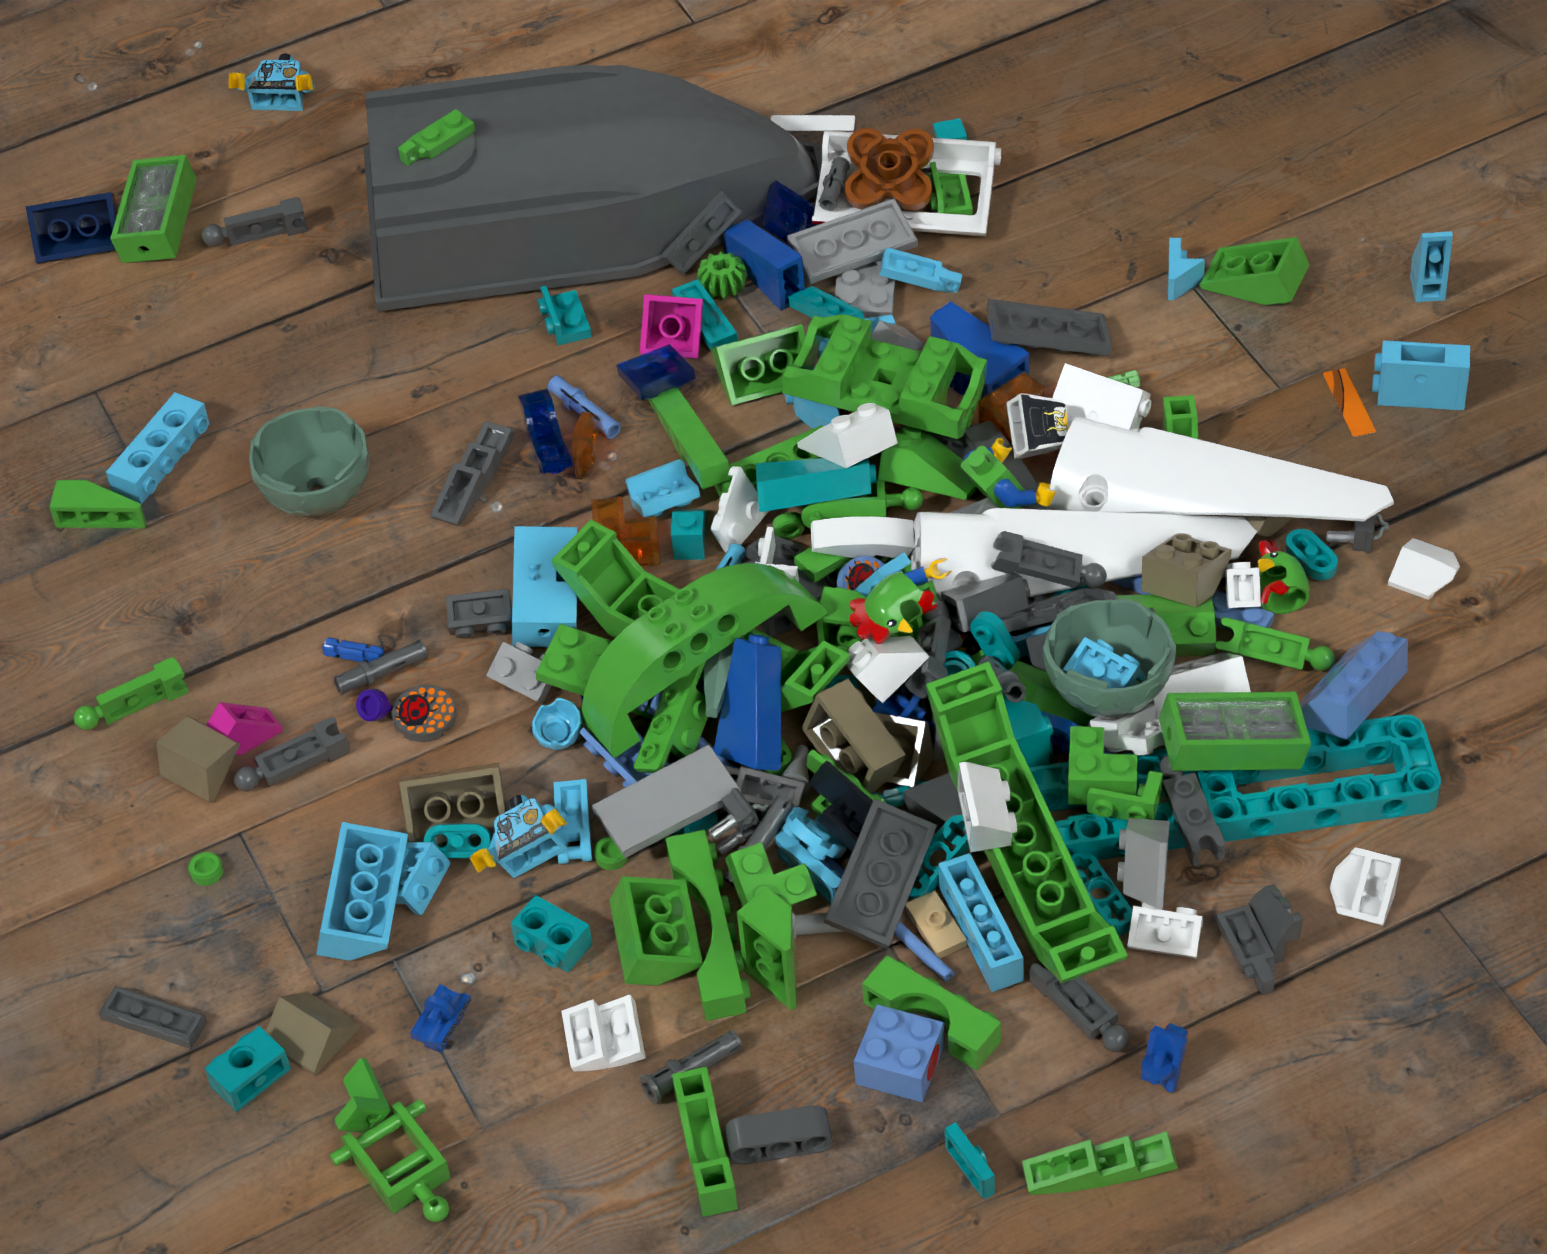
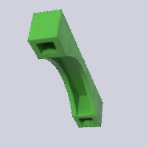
M705 830L666 837L667 853L673 880H686L688 894L699 903L712 927L711 945L704 963L697 972L699 994L705 1020L710 1021L746 1013L745 999L751 998L747 978L741 979L739 971L744 970L741 951H734L732 943H737L734 922L727 923L726 916L731 915L727 895L721 896L719 889L724 888L721 868L714 869L713 862H718L715 843H708Z

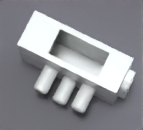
M1066 363L1053 395V399L1063 400L1066 403L1068 417H1081L1137 432L1141 430L1139 426L1142 418L1148 415L1151 408L1150 393Z

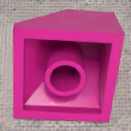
M644 294L640 354L699 359L703 299Z

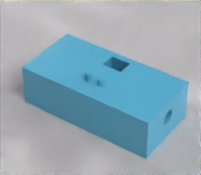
M515 526L512 608L513 647L516 641L528 647H549L559 624L576 629L577 595L554 568L552 559L577 534V527Z

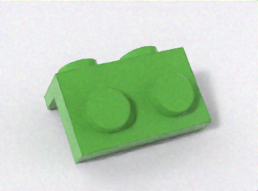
M929 162L930 173L925 174L932 183L931 210L944 214L973 215L965 174L938 173L936 162Z

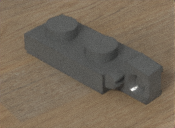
M1245 905L1216 914V923L1241 973L1244 974L1246 979L1254 978L1261 995L1275 991V977L1272 973L1276 971L1275 955L1250 906Z

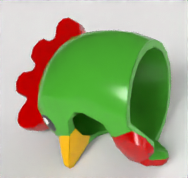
M1260 541L1261 559L1258 560L1256 568H1259L1260 597L1263 609L1274 614H1286L1300 609L1308 602L1310 597V586L1302 565L1295 557L1280 550L1274 541Z
M897 571L882 579L865 599L857 598L851 600L849 606L853 613L850 614L849 621L851 625L858 627L857 634L859 638L868 639L873 637L876 644H882L890 635L898 632L912 633L913 630L909 623L917 617L935 610L938 606L937 603L933 602L935 597L933 592L929 590L920 591L911 579L902 572Z

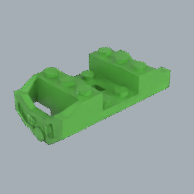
M845 314L823 318L813 316L804 344L792 365L787 366L782 376L783 394L852 412L857 411V408L862 404L875 403L889 409L892 422L956 439L963 437L967 427H970L972 424L974 410L981 398L986 380L987 359L977 357L959 343L929 336L922 352L871 339L872 321ZM822 337L830 339L813 370ZM960 372L971 375L969 386L959 407L955 409L948 407L947 391L955 373Z

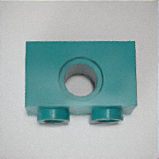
M260 1026L252 1032L243 1035L234 1046L223 1054L216 1056L204 1068L210 1087L236 1112L291 1070L285 1050Z

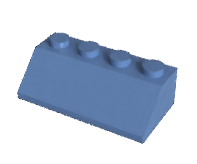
M1377 631L1349 649L1300 702L1306 727L1348 739L1408 672V639L1395 636L1389 632Z

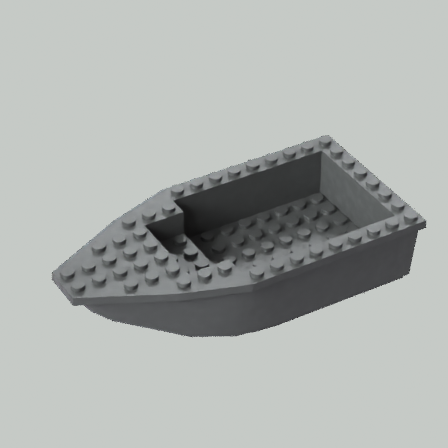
M624 65L559 66L365 92L369 146L364 147L377 311L540 290L542 286H547L548 289L637 277L671 264L661 254L720 190L743 211L729 227L745 219L758 226L817 196L822 167L819 144L797 140L788 131L766 116L671 75ZM457 109L474 122V133L431 160L427 157L420 158L409 166L400 161L398 147L413 135L453 110ZM723 233L708 249L723 244Z

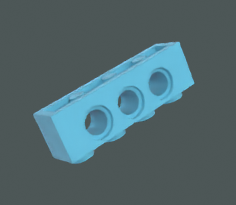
M174 392L106 471L111 491L142 504L156 490L157 485L173 470L174 465L190 450L191 445L207 430L210 423L205 404Z
M968 853L939 863V889L960 930L966 937L967 944L991 992L1023 982L1024 958L971 854Z

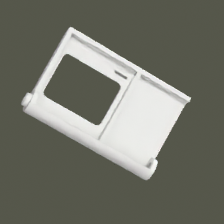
M824 131L822 167L812 224L819 225L860 210L848 203L845 190L840 193L837 207L832 211L822 209L818 202L824 189L823 180L829 174L834 158L844 157L850 162L848 164L850 168L845 181L859 169L851 162L847 152L848 139L854 132ZM882 134L886 139H895L899 136ZM932 138L934 155L930 162H936L938 173L975 175L981 178L977 213L975 215L902 211L911 229L915 232L986 237L995 165H1000L1001 148H996V142ZM929 163L921 169L922 172H930ZM886 198L882 202L891 200V198Z

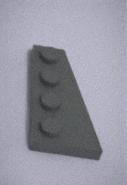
M1087 586L1028 604V608L1000 619L1008 632L1015 630L1025 631L1033 629L1039 624L1054 622L1057 614L1072 605L1096 600H1115L1117 598L1115 592Z

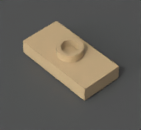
M936 891L906 903V913L929 949L940 959L967 947L966 937Z

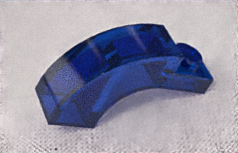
M548 389L519 395L518 399L526 431L540 473L558 474L566 468L573 467L572 458L563 440L553 399Z

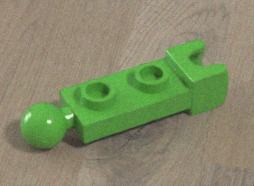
M1222 617V625L1225 628L1231 629L1234 632V637L1228 642L1217 641L1216 650L1301 671L1305 661L1310 662L1311 666L1318 671H1327L1335 663L1334 652L1329 647L1318 646L1314 649H1309L1310 638Z
M174 657L153 665V671L96 696L98 706L84 705L79 707L74 713V723L82 730H91L97 726L99 719L102 717L108 725L165 698L170 702L187 694L189 689L183 681L185 674Z

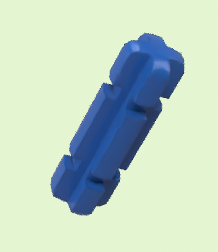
M330 637L325 639L322 647L325 656L336 658L337 655H340V659L357 662L366 660L370 662L385 655L384 648L381 646L370 645V648H368V644L342 640L340 643L339 639Z

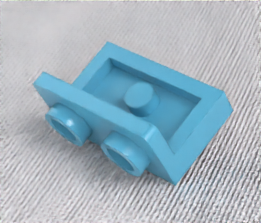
M681 459L629 477L625 481L632 507L644 518L657 517L663 514L666 509L674 506L683 507L689 505L693 499L701 497L698 485L687 476L684 462Z

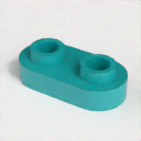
M1295 529L1287 535L1286 553L1295 557L1311 578L1328 580L1336 574L1338 565L1336 554L1312 531Z
M988 611L979 612L970 624L974 638L985 656L995 657L1006 670H1010L1016 661L1020 659V651L997 615Z
M478 823L437 824L431 827L424 836V842H433L447 858H470L476 851L483 848L488 849L492 839L490 831L484 825ZM443 834L447 837L448 843L446 846H439L437 844L436 838L438 835ZM471 834L480 836V845L474 846L470 843L469 838Z

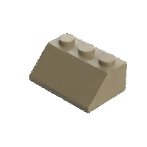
M849 679L816 695L801 728L820 754L823 753L829 756L836 764V767L843 773L855 776L860 781L862 787L869 793H874L898 771L906 755L900 742L891 736L885 728L881 717L872 711L865 702L861 691L855 688Z
M499 762L401 777L399 781L408 842H424L426 832L437 824L478 823L484 825L493 835L495 833V819L506 812ZM440 834L437 836L436 842H448V839L445 835ZM471 834L470 838L480 837V836L477 835V834Z

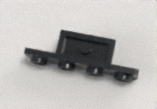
M825 761L809 781V784L831 803L822 812L817 821L847 848L853 851L873 800L832 763Z

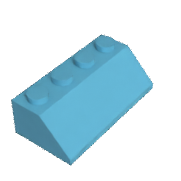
M346 822L341 823L316 955L351 961L387 949L408 834Z

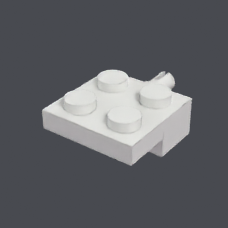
M1147 704L1134 713L1107 717L1098 716L1090 720L1088 727H1104V747L1109 752L1132 750L1135 755H1148L1154 752L1153 749L1165 745L1159 718L1156 717V707L1153 704Z

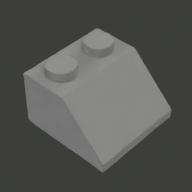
M1128 818L1127 829H1120L1119 849L1125 850V862L1118 861L1117 882H1124L1123 894L1155 908H1163L1170 821Z

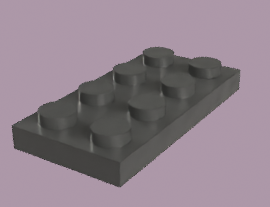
M988 299L986 312L992 341L1006 345L1011 343L1022 344L1031 348H1053L1061 352H1084L1091 356L1110 355L1112 343L1105 315L1102 313Z
M874 799L824 923L879 947L888 949L937 825Z

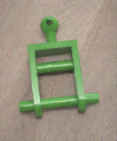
M876 476L877 483H871V494L804 505L801 518L805 526L811 528L812 521L842 517H886L887 507L903 506L907 510L914 511L921 507L924 498L920 490L912 487L907 488L901 494H887L884 481L879 480L878 476Z
M421 1099L416 1100L407 1107H404L399 1101L391 1105L390 1108L393 1114L391 1117L357 1138H354L350 1132L340 1137L343 1146L329 1154L333 1165L337 1167L351 1158L393 1214L419 1198L423 1203V1214L430 1222H440L448 1216V1202L441 1196H435L431 1190L451 1177L447 1161L414 1120V1118L427 1111ZM401 1127L418 1150L383 1172H380L364 1149ZM424 1162H428L427 1165L391 1187L390 1184Z

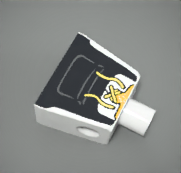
M1021 393L1006 402L1014 459L1055 452L1061 449L1067 431L1075 417L1067 416L1066 403L1063 400Z

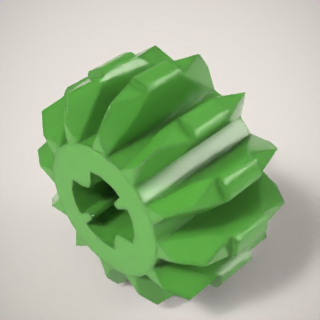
M720 251L719 255L709 254L708 259L701 260L697 276L706 291L710 293L712 299L718 295L725 299L726 295L736 297L737 291L744 290L747 269L741 257H735L733 252L725 255Z

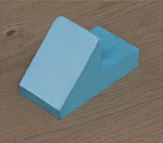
M1169 238L1168 300L1177 299L1198 285L1204 277L1205 260L1188 259L1187 250H1181V238Z

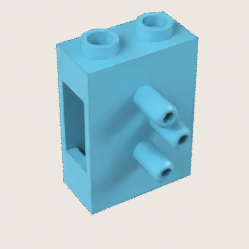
M1383 340L1382 353L1375 354L1374 371H1380V373L1373 374L1372 392L1378 393L1377 405L1464 410L1470 370V346Z

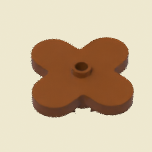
M864 128L855 131L849 137L847 142L848 157L859 168L848 177L845 183V196L851 206L862 210L877 205L886 198H895L901 208L919 210L930 202L932 198V183L928 176L921 171L932 160L934 155L933 139L927 132L921 129H909L902 132L895 139H886L877 130Z

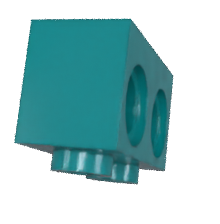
M537 895L528 902L511 922L513 940L518 948L524 952L536 954L550 967H558L567 973L593 945L589 924Z

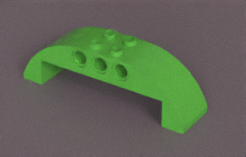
M759 563L735 564L703 575L678 590L659 605L651 608L647 613L627 626L609 644L599 657L587 682L582 703V722L611 756L616 758L641 741L627 714L733 643L735 638L742 637L779 611L801 631L828 614V612L794 577L771 565Z

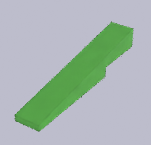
M671 377L642 385L645 396L682 461H687L701 488L705 489L731 480V476L728 475L730 468L727 458Z

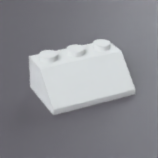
M1221 652L1173 665L1165 687L1149 703L1155 705L1156 717L1159 718L1167 693L1251 692L1243 657Z

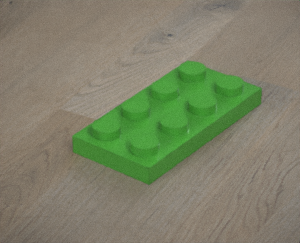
M559 624L536 671V680L584 696V691L593 668L612 641ZM650 701L645 706L644 712H641L638 708L631 711L650 719L654 717V714H646Z

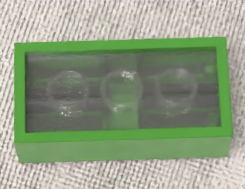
M186 155L133 160L110 238L122 263L176 258L197 181Z
M1296 692L1167 693L1159 716V723L1172 771L1301 769L1311 746Z

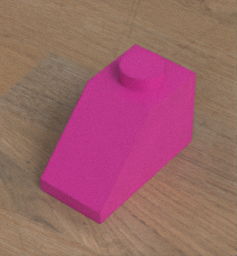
M224 702L218 704L206 724L208 727L240 743L235 755L245 754L278 735L283 730L282 725L268 708Z

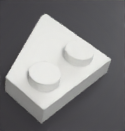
M732 466L729 470L728 475L732 477L728 493H722L718 504L719 510L714 516L710 529L725 553L731 544L741 545L769 512H759L757 491L742 468Z

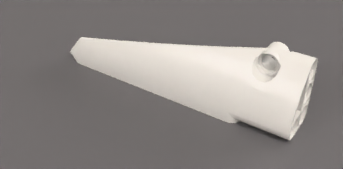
M1075 417L1067 431L1050 483V490L1057 491L1050 504V509L1064 511L1235 515L1366 521L1379 511L1394 504L1388 487L1155 428L1144 427L1137 432L1081 417Z
M992 508L984 511L982 514L918 512L913 523L915 548L910 553L911 570L920 567L927 569L933 561L939 558H947L948 560L938 563V570L941 573L951 570L952 572L942 579L928 578V582L933 581L938 601L943 602L942 591L1007 574L991 568V563L995 561L999 552H1002L993 547L996 537L1002 531L1022 535L1025 540L1082 554V566L1098 563L1104 567L1107 573L1105 582L1142 575V556L1175 534L1185 533L1191 535L1194 539L1204 542H1216L1219 546L1232 550L1230 558L1232 560L1238 559L1257 531L1244 517L1009 508ZM1016 573L1022 576V579L1027 580L1030 597L1073 588ZM1080 578V583L1077 587L1087 586Z

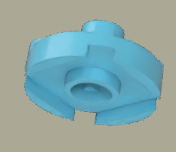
M794 807L786 818V823L782 828L783 831L796 840L800 839L809 845L807 851L817 859L824 860L826 856L833 859L841 858L847 847L817 821L819 816L813 820L806 817L809 812L808 810Z

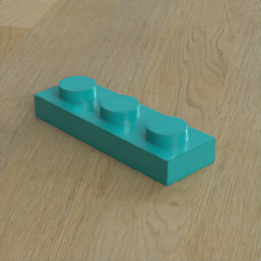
M698 279L672 289V296L703 299L700 337L710 351L712 347L738 341L737 332Z
M814 286L788 296L791 308L811 318L813 316L823 318L845 314L864 319L862 310Z

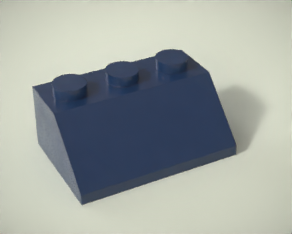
M112 192L25 206L36 263L116 250L110 239L118 214L115 195Z

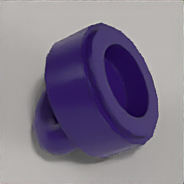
M379 689L362 691L356 700L357 712L365 721L381 720L393 708L385 693Z

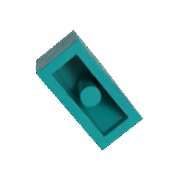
M676 509L672 512L671 541L674 560H705L707 509Z

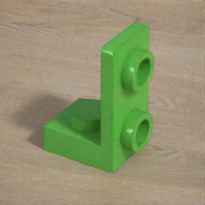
M1149 771L1146 784L1140 783L1137 796L1089 788L1087 793V812L1100 817H1113L1128 820V818L1155 820L1162 795L1163 773Z
M359 1058L343 1079L351 1099L334 1119L339 1131L365 1133L381 1123L391 1111L368 1060Z

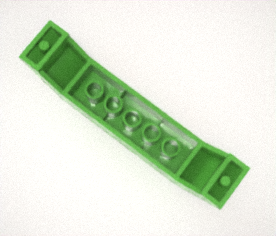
M590 520L552 559L554 568L607 634L614 639L627 626L647 613L651 608L659 605L680 590L644 571L617 539L616 532L593 520ZM755 628L744 636V639H749L750 634L769 637L768 643L781 647V712L812 703L816 695L822 692L850 661L849 653L824 640L818 647L797 651ZM702 670V673L698 681L704 683V674Z
M988 661L927 683L928 698L948 770L956 790L959 763L961 762L999 769L1001 781L1007 780L1010 801H1006L1008 813L1014 812L1017 832L1012 833L1011 846L984 851L1030 951L1061 983L1126 960L1128 955L1114 925L1110 926L1096 911L1014 737L1002 695V688L990 662Z

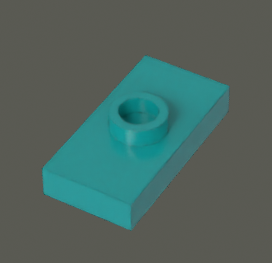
M956 1122L946 1127L944 1135L947 1152L981 1198L985 1200L994 1195L995 1175L988 1167L987 1159L982 1149L978 1145L973 1146Z

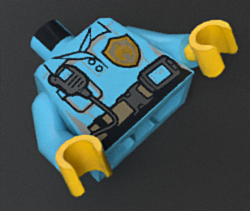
M286 53L279 55L278 60L261 61L257 70L246 78L243 73H229L228 88H237L240 91L248 92L252 110L303 111L304 92L311 94L315 90L311 74L303 71L300 62L294 60L291 55Z
M516 795L509 800L510 810L495 819V833L492 836L489 848L476 851L469 859L477 873H480L486 867L493 868L499 863L513 878H516L568 849L559 831L568 824L566 814L550 804L541 805L535 798L528 800L524 795Z

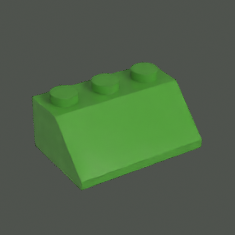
M802 324L711 348L718 377L731 406L782 392V376L787 366L792 365L796 360L806 336Z
M1153 594L1116 595L1117 599H1128L1140 603L1147 608H1154L1155 614L1164 620V623L1170 630L1174 644H1176L1175 657L1210 656L1214 654L1216 631L1212 597L1195 608Z
M622 876L609 901L625 984L658 986L700 968L703 961L686 880Z
M766 887L737 911L744 972L792 1011L797 1007V960L792 905L785 896L781 894L776 895Z

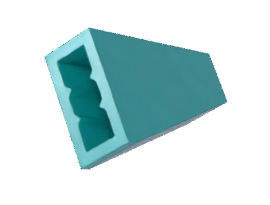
M823 458L756 463L759 512L871 494V483H877L875 464L869 465L868 458L848 468Z

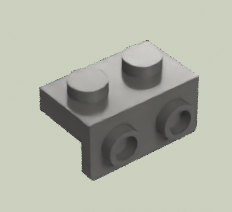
M509 589L446 596L447 628L450 635H456V638H470L475 636L476 632L485 631L490 635L505 633L506 629L512 628Z

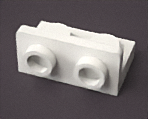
M1142 902V907L1133 906L1127 947L1129 949L1197 959L1203 917L1197 915V910L1177 907L1176 912L1162 910V908H1155Z

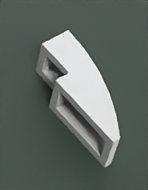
M842 517L812 521V552L856 558L858 556L874 557L875 555L896 558L903 552L908 556L915 548L913 520L890 517Z

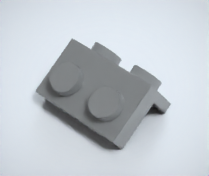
M516 641L513 647L502 642L486 676L543 704L552 686L536 680V671L544 654L541 655L540 659L531 656L533 649Z

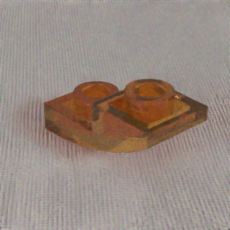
M582 411L576 423L572 437L576 479L582 480L587 470L592 469L595 464L596 453L593 452V444L598 436L594 414Z

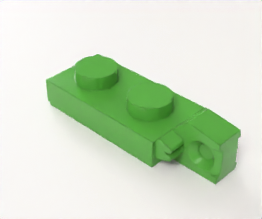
M457 109L453 110L413 135L398 147L400 161L409 166L420 158L427 157L431 160L474 133V122Z

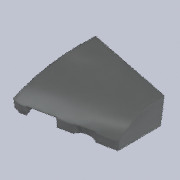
M1272 884L1256 893L1248 905L1275 955V963L1284 961L1287 941L1300 938L1303 918L1299 912L1292 914L1290 901L1282 896L1275 884Z

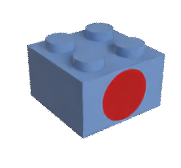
M877 1004L854 1059L855 1084L923 1103L945 1046L944 1022Z

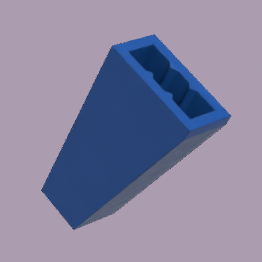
M748 219L732 225L723 232L724 252L726 254L733 252L735 257L742 258L747 269V276L780 311L790 307L788 296L805 289L802 256Z
M950 301L930 316L932 337L959 343L977 357L987 359L986 380L980 398L987 406L1029 375V352L1014 343L1006 345L992 341L990 327ZM960 373L969 385L971 375Z
M750 634L749 639L735 638L713 751L716 755L753 769L780 771L781 647L768 643L769 637L758 634Z

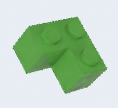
M1070 726L1068 804L1087 805V793L1091 787L1136 796L1137 755L1104 754V727Z
M762 842L730 853L725 858L742 907L766 887L776 895L781 894L785 896L792 906L817 896L805 863L773 874Z

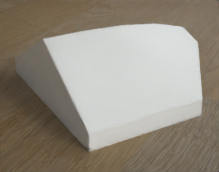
M1412 538L1402 547L1389 578L1388 586L1429 600L1434 596L1435 592L1454 579L1460 565L1453 552Z
M1355 847L1334 870L1330 891L1337 913L1384 926L1395 896L1401 859Z

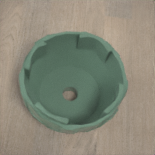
M316 406L314 408L298 409L283 413L265 423L250 442L249 461L254 484L271 504L283 512L294 516H319L342 509L359 492L368 473L370 462L365 433L355 420L335 408ZM317 485L324 486L320 490H310L312 487Z
M1128 599L1096 600L1072 605L1056 615V619L1047 632L1043 646V659L1051 683L1062 698L1074 708L1077 707L1083 710V712L1096 717L1134 713L1152 702L1165 687L1175 662L1176 644H1174L1170 630L1164 623V620L1149 608ZM1084 637L1093 642H1096L1097 639L1103 640L1114 648L1113 653L1120 657L1128 654L1140 662L1141 666L1139 668L1146 678L1142 683L1135 680L1130 687L1108 689V682L1084 676L1071 669L1065 673L1063 669Z

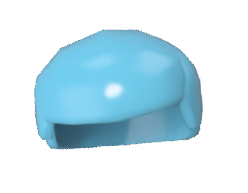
M556 698L549 705H541L532 721L535 739L541 746L554 750H562L573 745L580 735L579 731L582 729L580 710L573 702L564 698Z

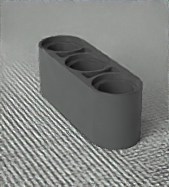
M806 1106L737 1117L730 1120L725 1126L729 1156L735 1164H751L816 1154L828 1150L833 1144L828 1112L822 1106Z

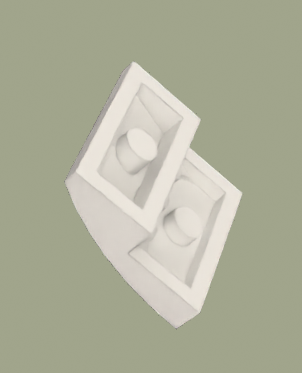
M631 995L600 1006L592 999L561 1011L570 1065L574 1072L617 1067L646 1058L636 1002Z

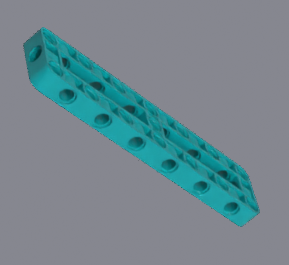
M1405 714L1364 720L1348 739L1307 728L1311 746L1301 769L1185 771L1183 774L1195 772L1214 821L1219 826L1225 842L1424 814L1433 811L1437 807L1441 788V776L1424 724L1416 716ZM1166 748L1153 750L1154 752L1148 755H1137L1136 796L1140 783L1146 784L1149 771L1161 773L1159 765L1163 757L1168 755ZM1069 762L1029 767L1050 812L1087 807V805L1068 804ZM1393 763L1396 772L1374 776V773L1336 778L1334 782L1313 785L1301 783L1267 788V791L1243 795L1241 792H1237L1236 785ZM1168 802L1160 803L1155 820L1170 821L1168 850L1184 848L1185 843ZM1090 813L1069 816L1067 820L1054 821L1070 856L1081 852L1089 853L1097 860L1125 856V850L1119 849L1120 829H1127L1128 820L1100 817Z

